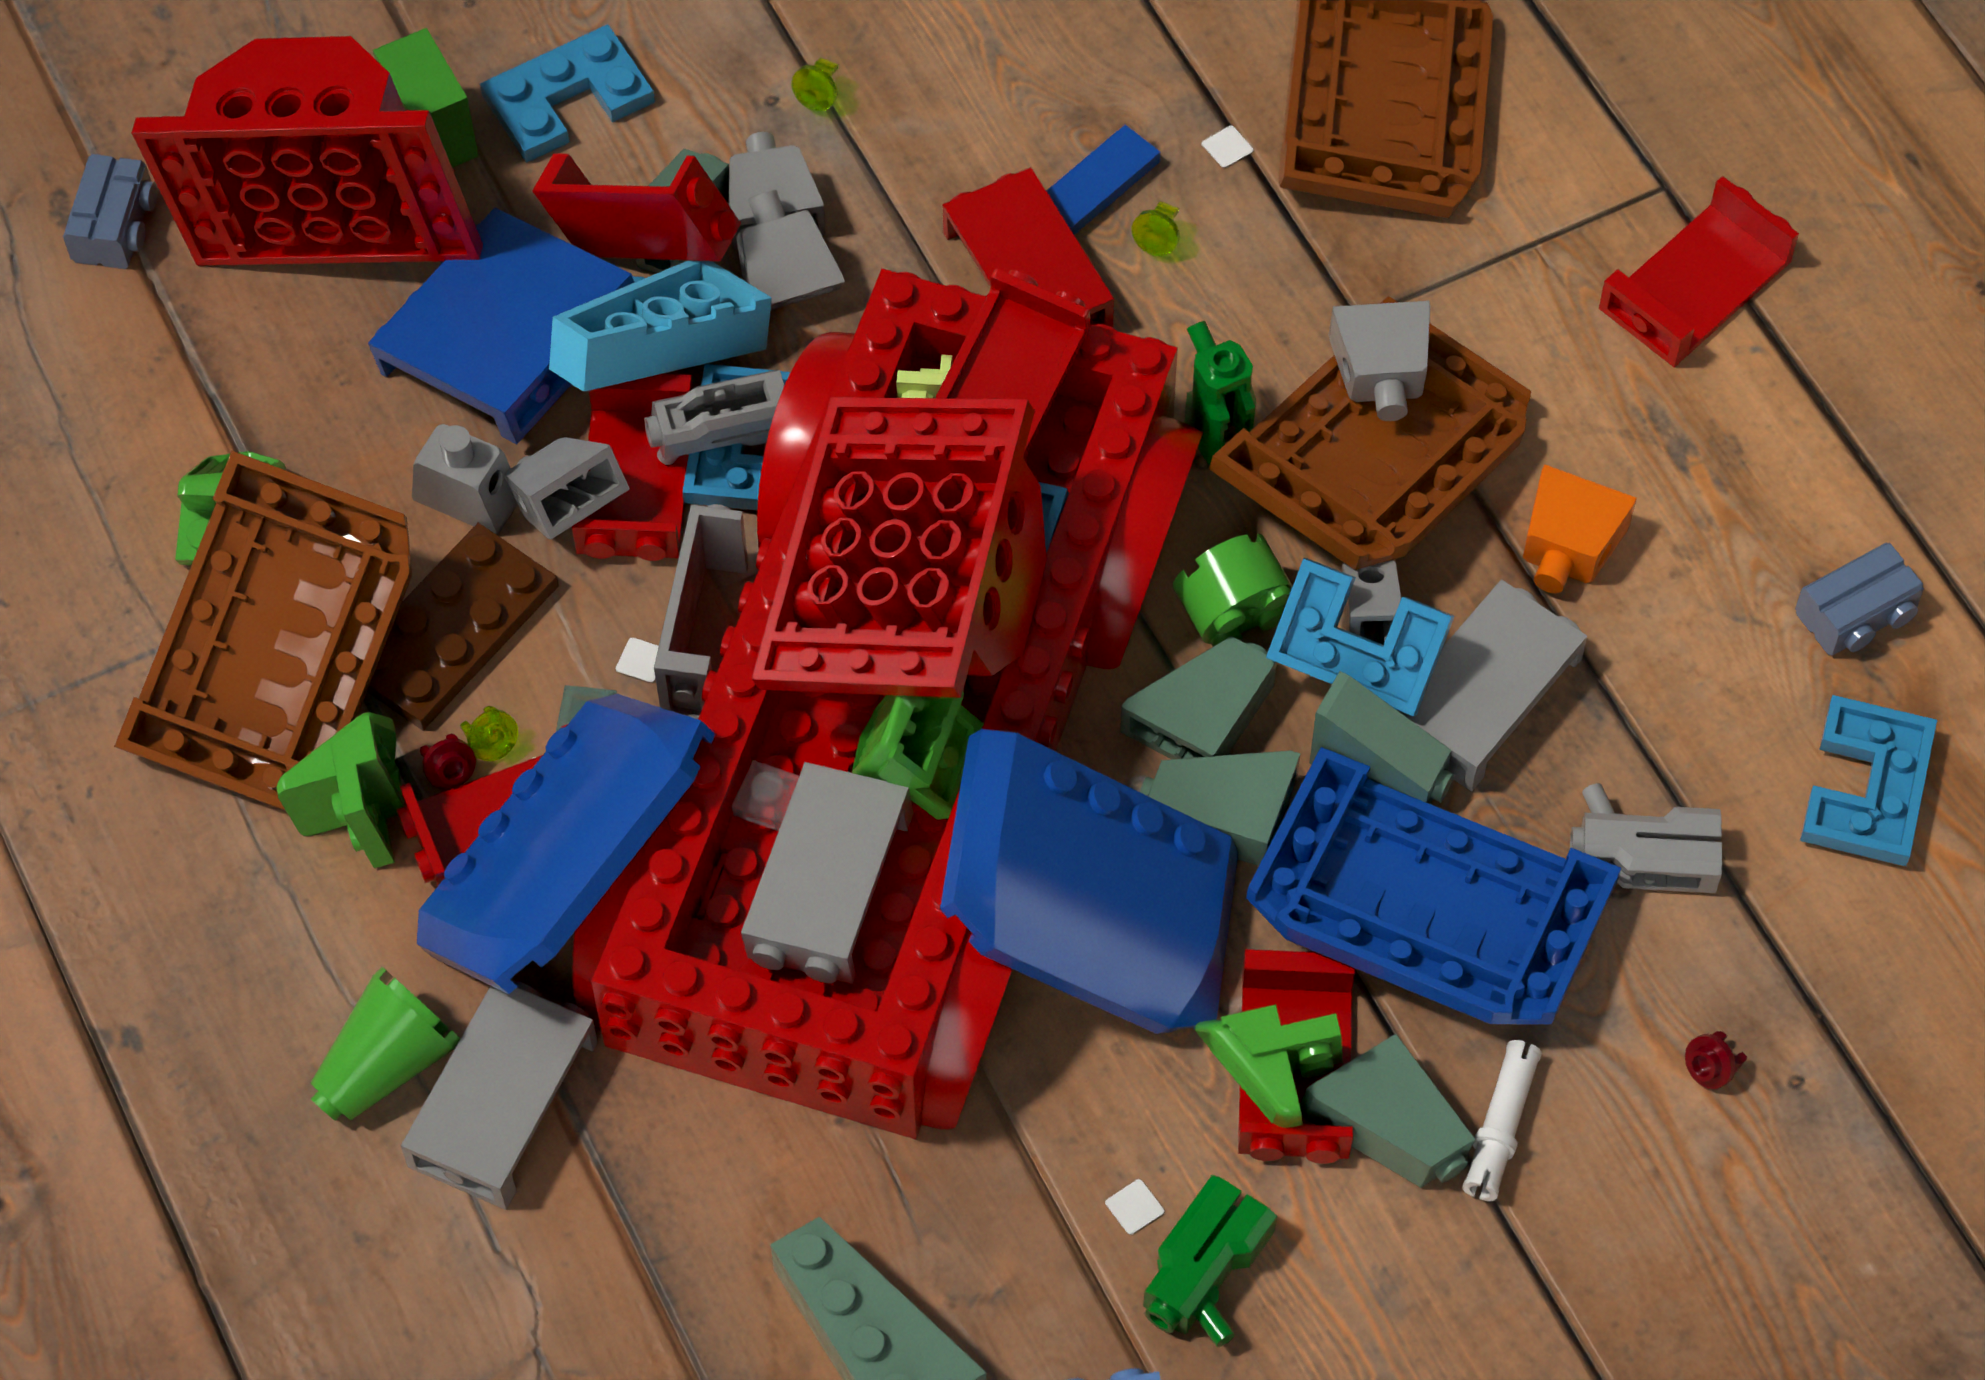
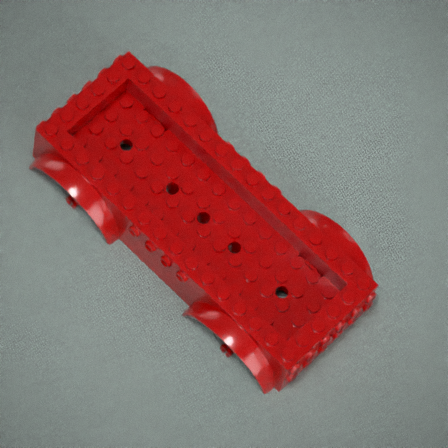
M881 268L856 332H827L816 337L799 356L783 387L770 426L759 483L757 508L759 551L756 559V568L759 570L754 583L747 581L742 589L738 603V612L741 615L736 627H727L720 647V656L723 659L717 672L711 670L708 673L702 690V701L705 703L698 719L715 733L712 743L700 741L693 760L701 767L694 782L574 932L572 969L576 1005L590 1015L595 1027L601 1028L605 1047L916 1140L921 1125L940 1130L956 1127L1012 972L1011 968L981 955L969 942L972 933L956 915L948 918L940 910L959 792L949 818L936 820L912 801L914 815L908 831L897 829L852 952L856 971L853 984L839 980L833 983L819 982L810 978L805 972L786 967L780 970L764 968L747 957L741 935L743 925L804 762L852 773L859 738L875 708L886 696L760 690L752 681L755 664L830 398H897L896 382L898 370L920 371L921 368L940 369L942 355H953L954 362L987 297L969 292L964 287L958 285L946 286L921 279L910 272L898 273ZM1090 324V329L1024 459L1038 482L1067 488L1069 494L1046 554L1047 561L1023 655L993 676L967 675L963 689L964 696L960 705L984 723L982 729L1018 733L1056 751L1086 666L1101 669H1114L1120 666L1203 434L1200 430L1182 421L1173 419L1178 347L1167 345L1157 338H1141L1122 333L1108 325Z

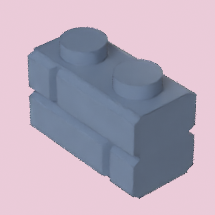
M91 154L88 157L63 235L70 259L75 263L96 266L98 263H101L104 267L126 269L129 266L133 251H141L145 240V225L142 221L145 211L154 210L158 193L157 184L151 181L147 165L142 160L127 158L116 160L112 156Z
M1886 542L1803 587L1795 610L1798 618L1810 632L1814 633L1815 639L1825 652L1833 656L1846 648L1850 652H1856L1864 648L1874 639L1876 631L1889 624L1893 629H1898L1910 622L1918 613L1917 606L1924 588L1921 580L1909 566H1905L1904 559L1891 543Z

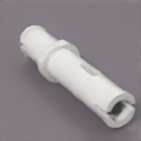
M1512 1040L1507 1043L1505 1058L1483 1128H1479L1474 1137L1473 1147L1476 1150L1467 1178L1463 1183V1190L1468 1195L1474 1197L1477 1187H1480L1483 1182L1480 1200L1494 1201L1497 1199L1507 1160L1513 1157L1518 1145L1515 1139L1516 1131L1537 1063L1542 1055L1541 1050L1531 1044L1527 1055H1524L1522 1058L1525 1041Z

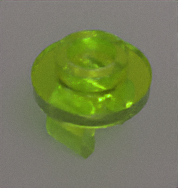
M821 57L814 65H805L799 68L791 80L792 90L797 100L803 106L813 111H825L830 108L837 99V86L832 75L836 73L839 65Z
M1160 201L1154 210L1141 212L1133 221L1131 228L1136 244L1143 251L1154 256H1165L1173 252L1180 240L1178 226L1173 220L1178 214L1179 208Z
M487 706L483 709L484 713L480 714L471 725L469 722L464 721L460 724V727L467 739V744L471 747L475 756L484 761H496L506 756L515 746L518 738V726L514 718L507 712Z

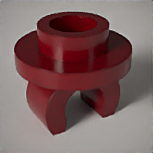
M455 734L446 735V739L437 742L430 749L427 745L420 747V753L423 758V772L428 781L437 788L452 789L465 783L475 770L476 757L473 750L466 742L458 739Z
M1723 1031L1699 1035L1688 1043L1685 1050V1063L1690 1075L1698 1084L1708 1089H1718L1728 1084L1747 1059L1743 1052L1738 1053L1736 1056L1733 1055L1730 1047L1724 1041L1727 1035Z

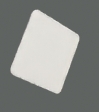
M1228 126L1202 141L1205 149L1223 168L1253 152L1251 145L1234 126Z
M630 638L615 668L616 671L650 683L655 680L654 664L659 646L636 638Z
M1140 1179L1135 1180L1105 1201L1106 1206L1128 1234L1137 1232L1164 1213L1163 1207Z

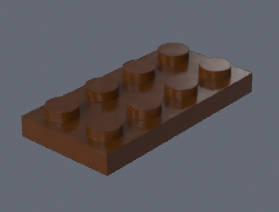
M478 522L402 601L367 692L424 731L559 587L557 576Z

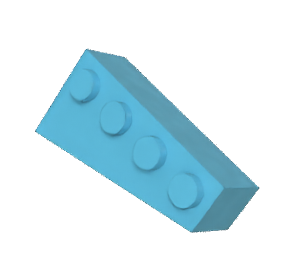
M688 260L553 316L549 370L585 392L765 350L767 348L772 297L712 261Z

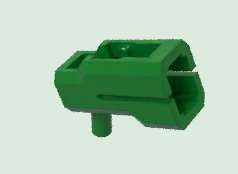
M1201 321L1187 328L1197 353L1195 354L1193 389L1187 392L1184 423L1203 432L1198 449L1207 464L1210 465L1213 455L1226 444L1224 431L1228 429L1227 423L1230 422L1232 427L1235 426L1236 433L1243 428L1248 432L1254 429L1256 397L1252 387L1253 365L1241 345L1231 340L1216 345L1206 321Z
M1211 1175L1158 1248V1273L1144 1291L1143 1307L1146 1309L1145 1316L1159 1329L1168 1333L1176 1330L1187 1334L1195 1321L1198 1320L1216 1347L1227 1344L1235 1336V1333L1215 1306L1219 1299V1287L1232 1270L1250 1268L1274 1234L1277 1215L1271 1209L1248 1194L1238 1207L1234 1204L1240 1197L1242 1190L1221 1177Z

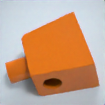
M1544 464L1523 558L1527 562L1539 566L1533 579L1536 586L1549 593H1560L1568 577L1583 583L1592 582L1628 531L1637 498Z

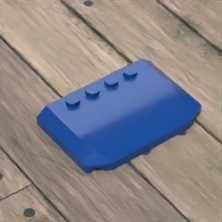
M620 694L586 701L569 724L551 736L546 744V752L536 765L518 777L512 787L511 796L503 806L485 818L479 827V836L466 852L457 855L448 864L444 872L445 878L419 909L417 945L431 957L510 994L518 987L510 978L532 960L540 967H543L557 955L691 786L701 767L693 760L695 752L701 740L712 743L715 733L699 719Z
M981 729L969 735L940 910L948 918L956 915L972 933L969 942L981 955L1153 1033H1170L1178 1029L1192 1027L1195 1029V1025L1199 1022L1211 1019L1217 1020L1238 850L1231 836L1021 734Z
M1320 747L1248 886L1246 899L1286 940L1489 1024L1552 1025L1618 881L1621 867L1574 848H1570L1565 859L1369 780L1370 766Z

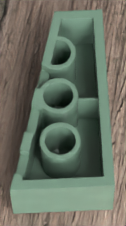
M817 1217L770 1244L774 1271L842 1380H987V1372L821 1217Z

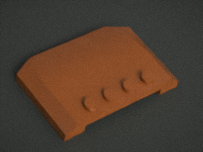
M1298 0L1278 175L1279 186L1291 190L1450 218L1476 184L1481 173L1494 16L1488 2L1482 3L1481 0Z
M1388 296L1381 303L1398 302L1390 296ZM1429 323L1427 373L1423 394L1418 398L1406 399L1408 413L1405 417L1395 421H1384L1377 417L1375 401L1355 402L1351 400L1335 355H1333L1254 429L1248 432L1243 428L1212 457L1209 470L1342 562L1357 570L1406 556L1520 445L1525 432L1527 421L1525 417L1531 390Z
M231 451L212 499L216 502V505L139 698H133L114 747L286 811L277 794L276 787L280 777L358 716L412 578L407 517L403 513Z

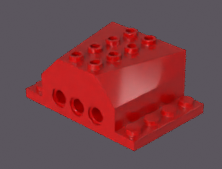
M352 36L254 39L195 78L184 116L136 117L131 133L196 266L434 262L480 259L483 243L454 174L455 170L450 164L429 110H408L399 97L390 73Z
M830 398L752 675V681L760 690L813 692V694L827 692L961 698L967 675L993 676L1023 655L1047 561L1041 485L1023 458L1035 413L1028 399Z

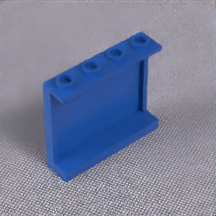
M494 208L481 223L476 225L483 243L480 259L442 261L437 270L418 290L409 296L406 303L393 317L377 330L375 336L368 342V345L382 376L387 378L396 367L494 417L501 437L517 445L571 385V383L549 370L553 316L633 284L634 280L631 273Z

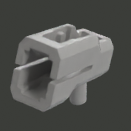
M780 370L695 387L685 395L653 401L652 416L644 418L650 447L659 446L660 448L657 452L658 459L665 465H671L681 455L737 443L747 446L767 443L775 409L784 387Z
M1592 784L1582 791L1591 813H1584L1581 827L1571 828L1570 848L1621 867L1617 883L1622 888L1716 893L1722 874V842H1715V840L1721 841L1722 838L1720 809L1674 807L1664 817L1624 815L1614 812L1602 784Z

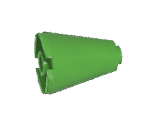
M381 967L373 974L310 1082L317 1090V1093L311 1100L334 1121L342 1114L348 1119L353 1120L453 1051L461 1038L452 1030L443 1038L442 1036L449 1028L395 977L393 978L385 968Z

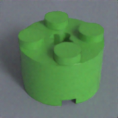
M1248 534L1212 547L1195 559L1199 569L1189 577L1182 570L1173 582V589L1202 640L1213 647L1230 636L1241 641L1243 638L1241 633L1259 625L1262 631L1278 626L1293 587L1265 537L1261 534H1257L1256 542H1252Z

